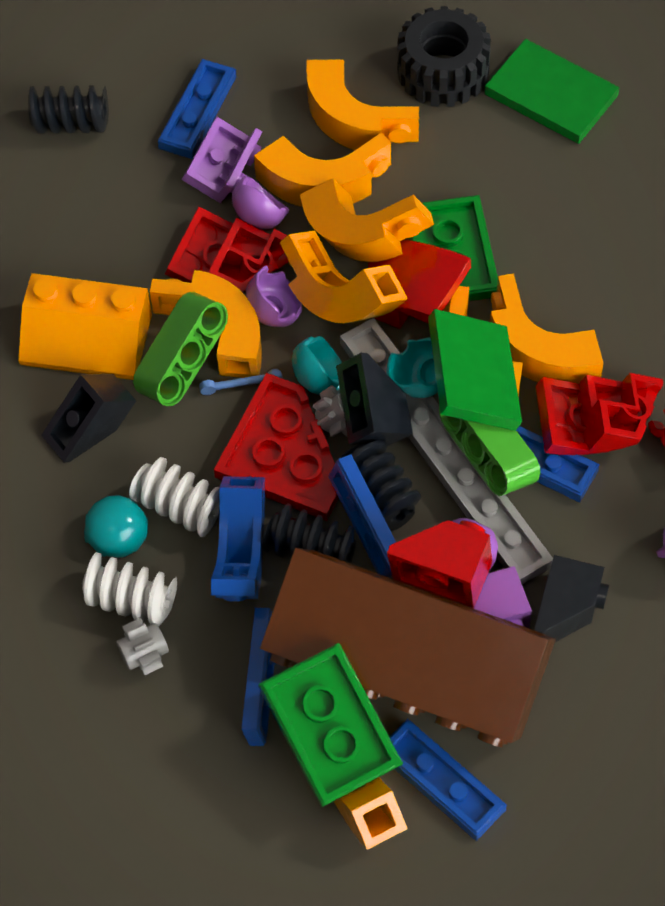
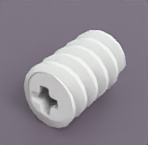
M159 457L153 465L148 463L143 465L131 482L129 490L130 499L137 502L141 501L143 506L148 509L155 508L160 516L166 517L169 515L173 523H183L186 530L193 532L197 530L200 537H205L214 526L219 515V487H215L209 495L206 494L209 486L207 480L202 479L193 487L195 475L192 472H187L180 480L181 467L177 464H174L165 472L167 459L164 457Z
M95 552L87 566L82 583L86 605L95 607L100 603L104 611L111 612L116 608L118 615L126 617L132 612L134 620L141 618L144 621L148 617L150 625L154 623L158 626L161 625L172 609L177 590V577L172 580L169 586H164L165 573L159 571L151 582L149 581V568L142 567L135 577L133 576V563L127 562L121 572L117 571V558L111 557L106 566L103 567L101 566V553Z

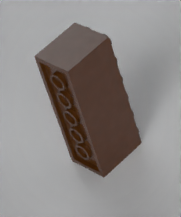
M295 548L260 649L272 653L270 661L290 668L340 643L368 698L377 700V697H390L395 699L393 707L417 716L419 712L425 713L427 711L437 715L435 723L455 731L469 727L479 731L477 736L479 740L494 746L503 747V744L513 743L522 737L556 638L315 550Z

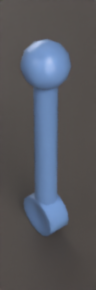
M271 369L268 372L283 378L282 372L278 369ZM265 374L220 382L205 380L199 384L200 393L211 395L220 389L261 383Z

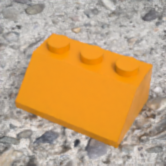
M31 273L22 304L19 364L83 374H114L116 378L133 380L136 369L141 361L152 318L148 288Z

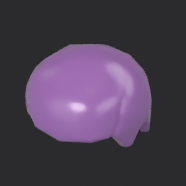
M244 176L234 187L232 204L237 216L260 230L276 227L289 213V209L249 176Z
M263 266L248 283L245 295L255 309L260 323L271 327H287L294 323L302 313V303L288 285L290 281L286 278L285 272L268 273V266Z

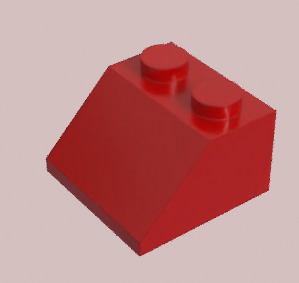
M447 520L391 544L387 551L392 577L394 580L474 608L492 564L490 534L485 533V529L480 525L470 521L462 520L458 524Z

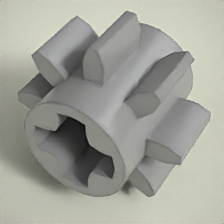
M331 385L320 393L321 399L313 404V408L316 409L315 418L318 419L317 424L324 431L330 432V436L334 437L341 431L347 436L340 389L336 390Z
M139 618L122 626L125 637L117 640L116 643L129 671L139 666L144 675H147L163 667L161 656L168 653L169 649L158 625L154 623L146 626L142 619Z

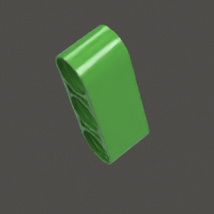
M195 292L184 294L176 303L136 369L133 384L137 392L167 407L177 404L185 395L223 332L228 321L226 307Z
M439 405V416L445 429L494 494L503 496L534 484L539 480L540 466L538 460L517 431L441 415Z

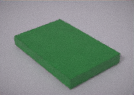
M526 38L485 86V95L577 144L583 140L619 94V87Z
M480 195L422 202L431 212L434 225L409 238V240L434 245L470 257L471 269L460 286L469 287V301L491 298V293L497 292L498 276Z
M434 309L428 317L441 415L516 431L522 423L507 326Z
M340 643L259 683L258 687L321 808L403 764Z

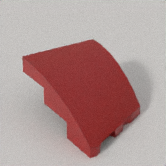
M198 207L164 275L191 283L194 270L204 271L229 281L244 293L250 280L263 266H268V273H273L289 262L280 244L288 235L276 229L270 235L237 217L234 223H231Z
M402 240L400 241L402 255L383 261L368 262V268L390 264L408 298L392 312L375 317V319L398 329L402 327L408 316L429 324L428 317L434 309L441 311L445 309L471 269L470 257L434 245Z
M629 373L623 381L586 375L578 384L542 377L536 384V393L545 453L589 455L623 449L638 444L647 427L646 421L651 416L655 407L653 404L656 396L663 387V379Z

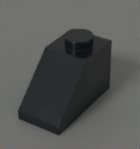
M361 352L336 366L348 443L350 445L383 440L389 446L413 434L406 394L368 353Z
M80 374L41 436L64 463L71 462L117 431L135 404L136 399L114 374Z
M554 555L534 630L556 638L555 642L592 623L595 608L604 610L609 584L601 583L605 567Z

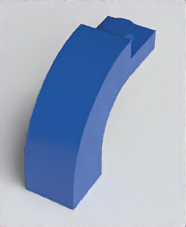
M223 476L219 487L218 554L211 578V595L216 596V598H222L227 601L259 598L263 563L262 540L265 522V477Z

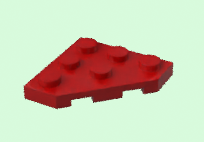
M266 372L214 468V476L220 480L223 479V476L265 477L266 498L284 505L287 503L291 504L292 508L299 511L305 509L309 515L315 517L318 514L322 515L323 520L328 521L339 499L328 477L335 462L321 426L317 424L318 419L313 414L303 386Z

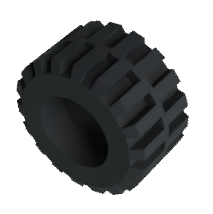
M440 6V10H434L431 7L425 9L424 14L418 12L414 14L411 21H406L403 24L402 32H399L397 74H399L401 86H405V92L409 96L416 95L417 101L421 103L429 101L431 106L439 107V104H446L447 107H452L458 101L462 104L468 102L470 95L476 97L481 92V87H485L489 75L491 38L490 34L486 33L485 24L477 22V16L474 14L466 15L464 14V9L457 7L455 10H449L448 6ZM437 55H449V56H453V57H452V58H437V57H434V56H437Z

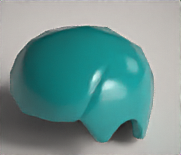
M310 336L301 341L295 347L292 354L293 373L299 384L310 393L320 395L322 391L331 385L336 390L340 389L336 366L341 364L342 361L329 343L321 336L315 338Z
M430 337L417 341L408 340L407 348L401 354L392 353L388 358L386 374L404 393L413 398H429L438 392Z
M120 495L106 496L94 503L85 516V542L89 543L103 557H126L138 551L147 537L148 519L138 504L127 497Z

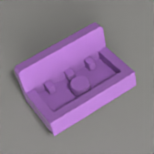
M216 117L181 180L221 203L229 192H233L237 183L244 176H247L242 173L245 164L248 166L253 164L254 155L261 150L262 147L256 143L262 131L255 128L250 136L219 117Z

